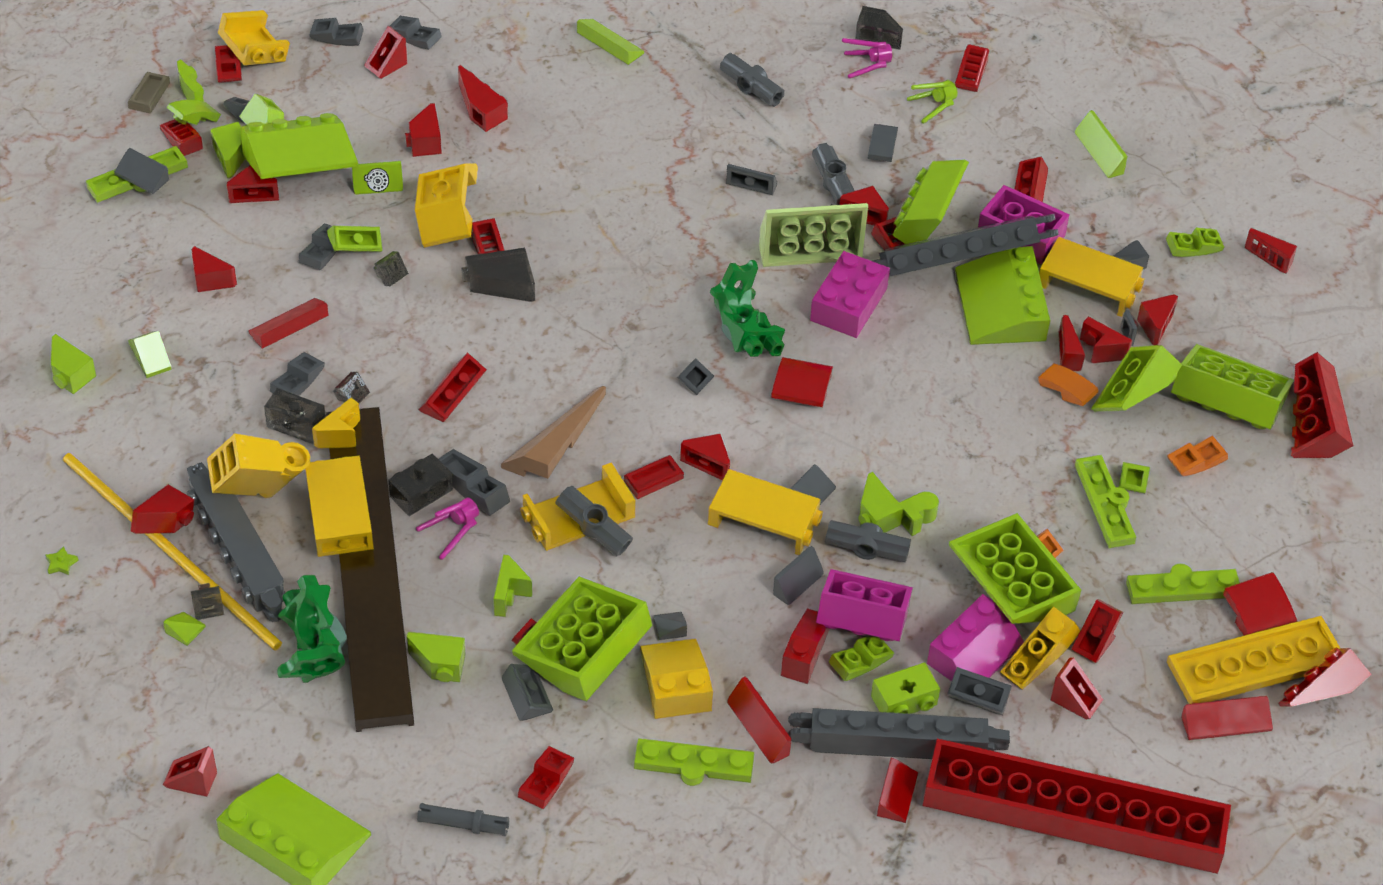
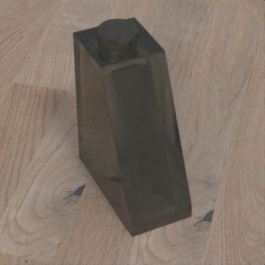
M525 247L465 256V267H461L463 282H468L470 292L528 302L535 301V282Z

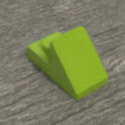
M503 554L494 595V616L506 617L508 606H513L514 595L532 597V580L509 555Z

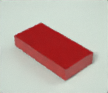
M671 455L624 475L625 484L637 499L684 479L683 470Z

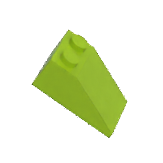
M1162 345L1131 347L1091 409L1094 412L1125 411L1174 382L1182 364Z

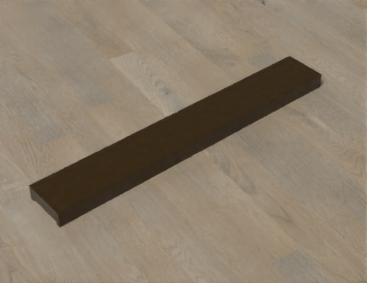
M379 407L359 409L360 421L353 428L356 438L355 447L329 448L330 459L360 455L374 548L372 550L339 554L356 732H362V729L403 724L414 726ZM326 412V417L332 412Z

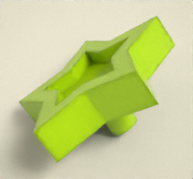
M64 546L57 553L45 555L50 563L48 568L49 574L62 572L69 575L70 566L79 561L78 556L68 554Z

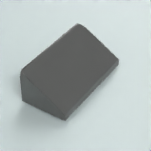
M132 148L125 152L114 171L115 175L152 194L169 181L168 168L165 165Z
M732 164L727 165L726 184L769 195L774 194L777 187L775 175Z
M814 464L790 489L819 498L821 505L836 489V486Z
M808 547L774 577L773 595L787 605L796 600L824 574L814 547Z
M510 664L502 675V681L518 719L524 721L551 713L553 707L538 673L528 665Z
M957 667L947 694L950 698L1003 716L1012 686Z

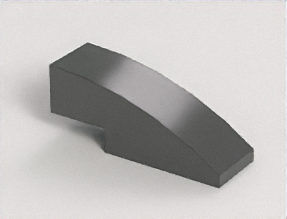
M452 449L433 462L434 468L464 498H471L476 503L478 509L489 516L511 502L504 483L489 476L486 466L455 449Z

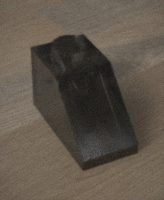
M862 6L857 21L855 39L886 42V44H890L891 48L900 50L903 28L886 10Z

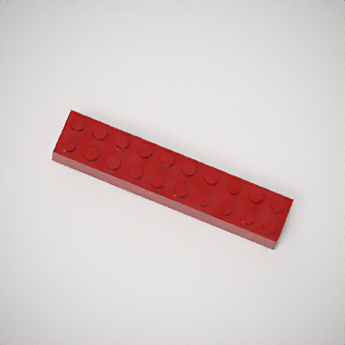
M938 738L923 800V806L1216 874L1219 872L1225 854L1231 812L1230 804Z

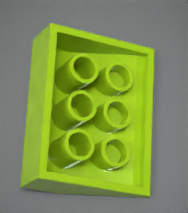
M324 113L320 117L314 118L299 116L296 120L290 121L275 119L272 123L265 124L250 122L248 126H241L242 155L261 179L358 167V160L344 124L332 113Z
M1033 246L1017 247L995 252L955 267L970 345L1041 342L1047 340L1050 316Z
M1196 344L1182 361V366L1177 372V378L1174 381L1171 393L1176 394L1183 401L1198 402L1207 410L1225 412L1231 419L1249 421L1252 426L1258 429L1267 428L1271 430L1291 390L1294 379Z
M1018 513L949 541L951 549L1012 624L1041 622L1053 606L1065 615L1076 611L1082 590Z
M579 576L513 648L512 653L564 693L587 702L653 626L647 603Z
M279 773L237 797L216 819L221 840L291 885H327L371 836V831Z

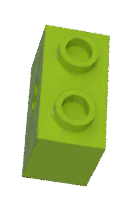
M924 662L873 679L871 697L879 712L912 714L921 710L928 711L938 705L940 687Z

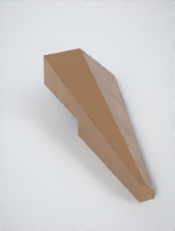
M601 386L594 390L503 461L501 468L523 477L528 471L548 479L567 448L574 446L606 395V387Z

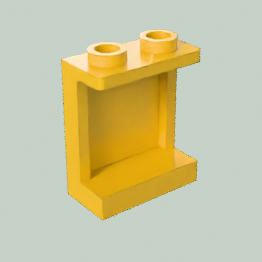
M264 10L222 13L218 34L243 65L286 61L290 42L288 40H275L265 28L268 15Z

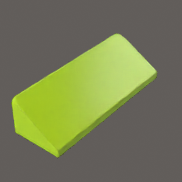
M577 20L578 34L629 65L644 54V50L596 20Z
M1093 110L1089 111L1076 128V136L1108 178L1123 175L1128 156Z

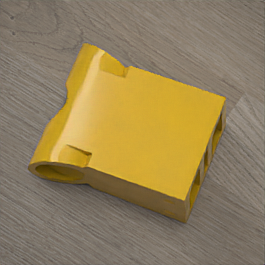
M234 433L207 458L212 493L256 496L259 493L264 498H271L308 467L310 454L299 443L288 442L280 445L279 441Z

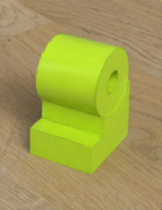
M920 492L899 502L903 507L901 524L911 536L921 532L922 523H931L937 517L939 499L934 493Z

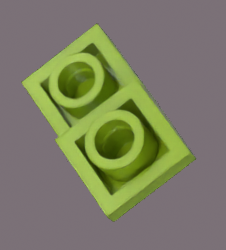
M181 59L178 60V74L184 96L187 100L204 102V90L196 81L197 73L192 66H188Z
M180 100L169 103L167 106L174 113L173 118L185 125L187 122L197 125L200 120L205 122L207 119L217 122L221 116L209 104L199 100Z
M1196 227L1192 234L1169 232L1166 237L1172 256L1177 257L1208 255L1223 251L1225 248L1218 231L1210 228Z
M868 636L858 639L853 648L832 654L828 662L844 681H848L882 665L893 657L894 652L884 640L877 636Z

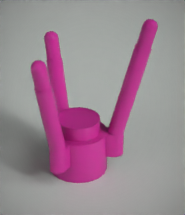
M842 39L843 43L872 47L870 50L845 51L844 55H869L871 62L875 61L876 63L848 74V78H853L878 68H886V63L892 61V48L886 42Z
M467 497L459 503L435 512V518L416 527V531L419 532L449 517L458 525L465 524L439 555L440 560H443L466 532L477 524L474 518L479 515V509L471 498Z

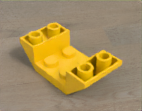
M466 163L419 174L415 214L424 248L471 237L473 219L465 206L467 187L476 184L478 166L476 163Z

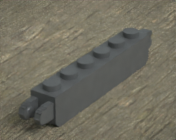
M1055 214L1039 217L1027 216L885 249V252L879 253L880 259L872 261L889 267V275L894 276L1039 243L1041 239L1059 235L1058 229H1049L1038 233L1036 225L1052 222L1055 220Z
M202 462L188 467L190 490L187 491V495L195 499L194 506L197 505L199 508L198 515L203 525L208 524L210 528L208 529L209 536L214 545L219 544V552L225 564L229 563L232 567L230 572L236 584L241 583L243 587L241 591L246 603H252L256 612L263 610L269 621L279 622L281 618L278 617V614L283 610L282 596L285 594L283 577L236 495L212 493L209 470Z
M813 708L812 713L794 712L788 717L790 726L796 727L788 732L791 741L810 744V749L817 753L932 759L937 738L991 751L1008 750L1010 743V730L996 729L993 726H988V718Z

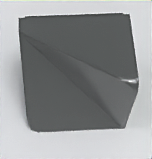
M1138 240L1133 241L1113 255L1116 258L1139 265L1143 269L1147 268L1149 254Z
M695 358L677 378L693 393L698 395L713 379L714 375Z

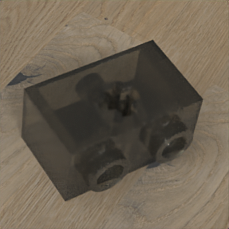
M279 388L275 390L264 405L267 428L314 445L312 428L326 417L325 405Z
M433 453L424 459H419L412 466L394 474L392 478L388 479L390 498L408 516L413 515L453 490L452 472Z

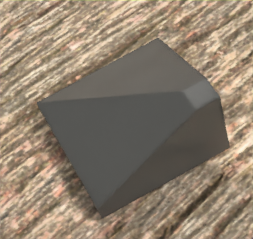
M233 97L224 101L223 105L239 121L244 122L239 116L249 103V100Z
M1125 310L1121 331L1124 336L1132 340L1131 346H1133L1139 325L1130 311Z
M682 612L654 615L659 640L687 637V623Z

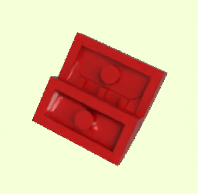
M782 357L771 398L823 408L828 385L832 377L833 366Z
M1274 572L1227 587L1224 590L1223 595L1237 615L1235 623L1243 636L1298 622L1292 605Z

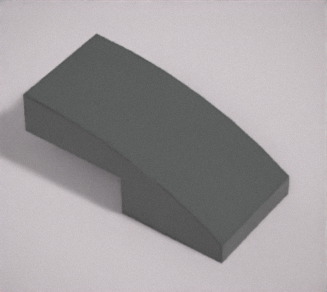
M400 15L390 25V27L406 38V43L427 50L442 37L440 29L421 26L419 18Z
M337 18L314 19L309 35L312 39L324 43L358 46L364 29L361 23L339 25Z
M874 124L868 159L892 162L898 127Z
M324 223L312 234V243L299 253V263L322 270L337 251H334L327 234V230L332 227L331 225Z
M306 352L301 353L288 363L286 373L270 383V392L291 403L317 378L323 370L325 362Z

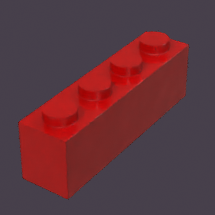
M1316 352L1295 364L1294 393L1297 395L1296 404L1293 405V414L1296 416L1295 426L1292 427V437L1295 439V445L1291 447V456L1293 458H1332L1354 446L1335 367Z

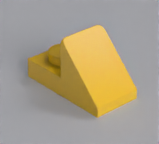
M350 398L312 428L314 446L317 448L355 447L356 438L353 428L360 421L359 403Z

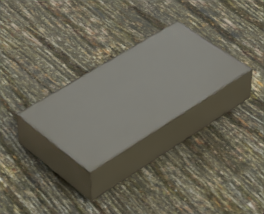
M146 72L127 102L128 108L151 114L170 84L169 76Z

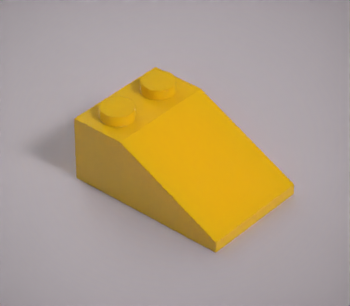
M696 639L640 646L655 719L712 711L713 689L706 662Z

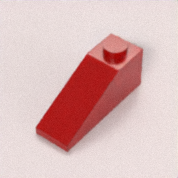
M807 608L791 634L782 658V677L805 684L809 683L830 628L825 627L823 624L816 623L818 611Z

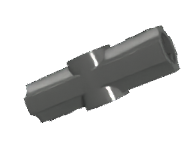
M731 52L725 55L720 63V70L737 82L738 88L744 94L749 95L753 93L773 107L777 106L784 97L785 90L768 79L766 71L761 66L754 65L752 67Z
M822 143L813 149L812 156L823 177V187L830 191L836 205H840L841 196L855 190L846 174V164L839 160L833 146Z
M574 486L567 487L557 498L555 504L580 525L583 534L598 540L616 557L621 555L631 544L633 537L608 516L607 510L600 504H593ZM589 519H597L599 523H592Z
M831 520L825 543L851 549L855 555L862 559L870 560L880 556L906 562L911 539L884 533L881 527L873 523H863L859 527Z

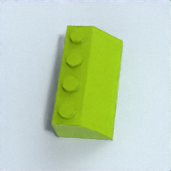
M965 159L932 161L927 169L922 167L915 178L918 183L915 182L908 192V195L911 197L908 196L901 207L904 212L901 211L893 223L896 225V228L892 235L905 244L927 240L941 223L969 162Z

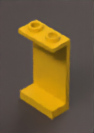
M1061 237L1057 238L1039 271L1044 289H1047L1052 278L1055 277L1120 301L1117 316L1120 317L1123 316L1126 308H1132L1136 297L1134 294L1135 292L1140 293L1145 280L1141 278L1143 267Z
M360 455L310 462L305 470L318 557L374 549Z
M612 462L602 466V480L577 489L593 504L602 505L607 510L608 516L617 524L635 518L636 500ZM528 493L524 494L523 507H520L521 516L525 523H530L536 542H541L546 551L586 536L581 531L580 525L555 504L559 496L534 504ZM589 519L592 523H599L597 519Z
M728 469L709 506L708 525L718 528L723 517H727L796 540L795 554L800 555L804 546L808 547L813 537L812 529L814 526H819L823 511L819 510V498Z

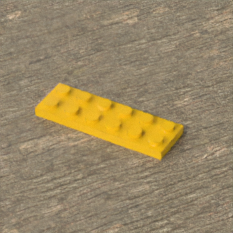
M1318 616L1168 655L1167 664L1188 703L1194 704L1211 702L1304 677V674L1314 666H1320L1325 661L1324 656L1330 650L1336 647L1340 648L1323 617Z

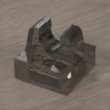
M392 251L374 264V271L377 277L382 279L384 286L390 287L409 274L400 253L397 251Z
M350 372L335 387L333 393L339 401L345 403L352 398L360 404L370 391L358 372Z
M206 583L198 585L199 590L191 591L197 620L224 615L219 586L210 588V584Z

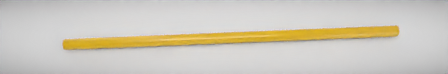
M67 453L63 457V461L132 522L134 509L75 456ZM161 533L145 534L274 651L282 646V641Z

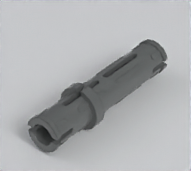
M425 803L420 804L419 809L421 811L418 810L417 815L418 822L472 830L473 834L486 832L507 836L508 830L506 828L509 829L510 822L509 817L484 814L483 810L471 812Z

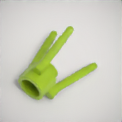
M946 80L911 86L912 90L934 89L909 96L907 101L933 96L936 102L943 103L923 118L921 123H926L946 107L954 105L953 100L957 98L958 92L952 81Z

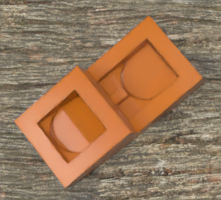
M1055 363L1038 377L1040 386L1060 391L1062 400L1084 406L1099 392L1098 387L1080 374Z
M1212 435L1195 446L1188 443L1168 454L1167 457L1182 476H1188L1205 471L1228 460V453Z

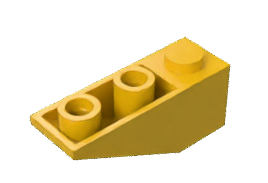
M1053 606L1000 673L1023 690L1064 654L1081 630L1073 620Z

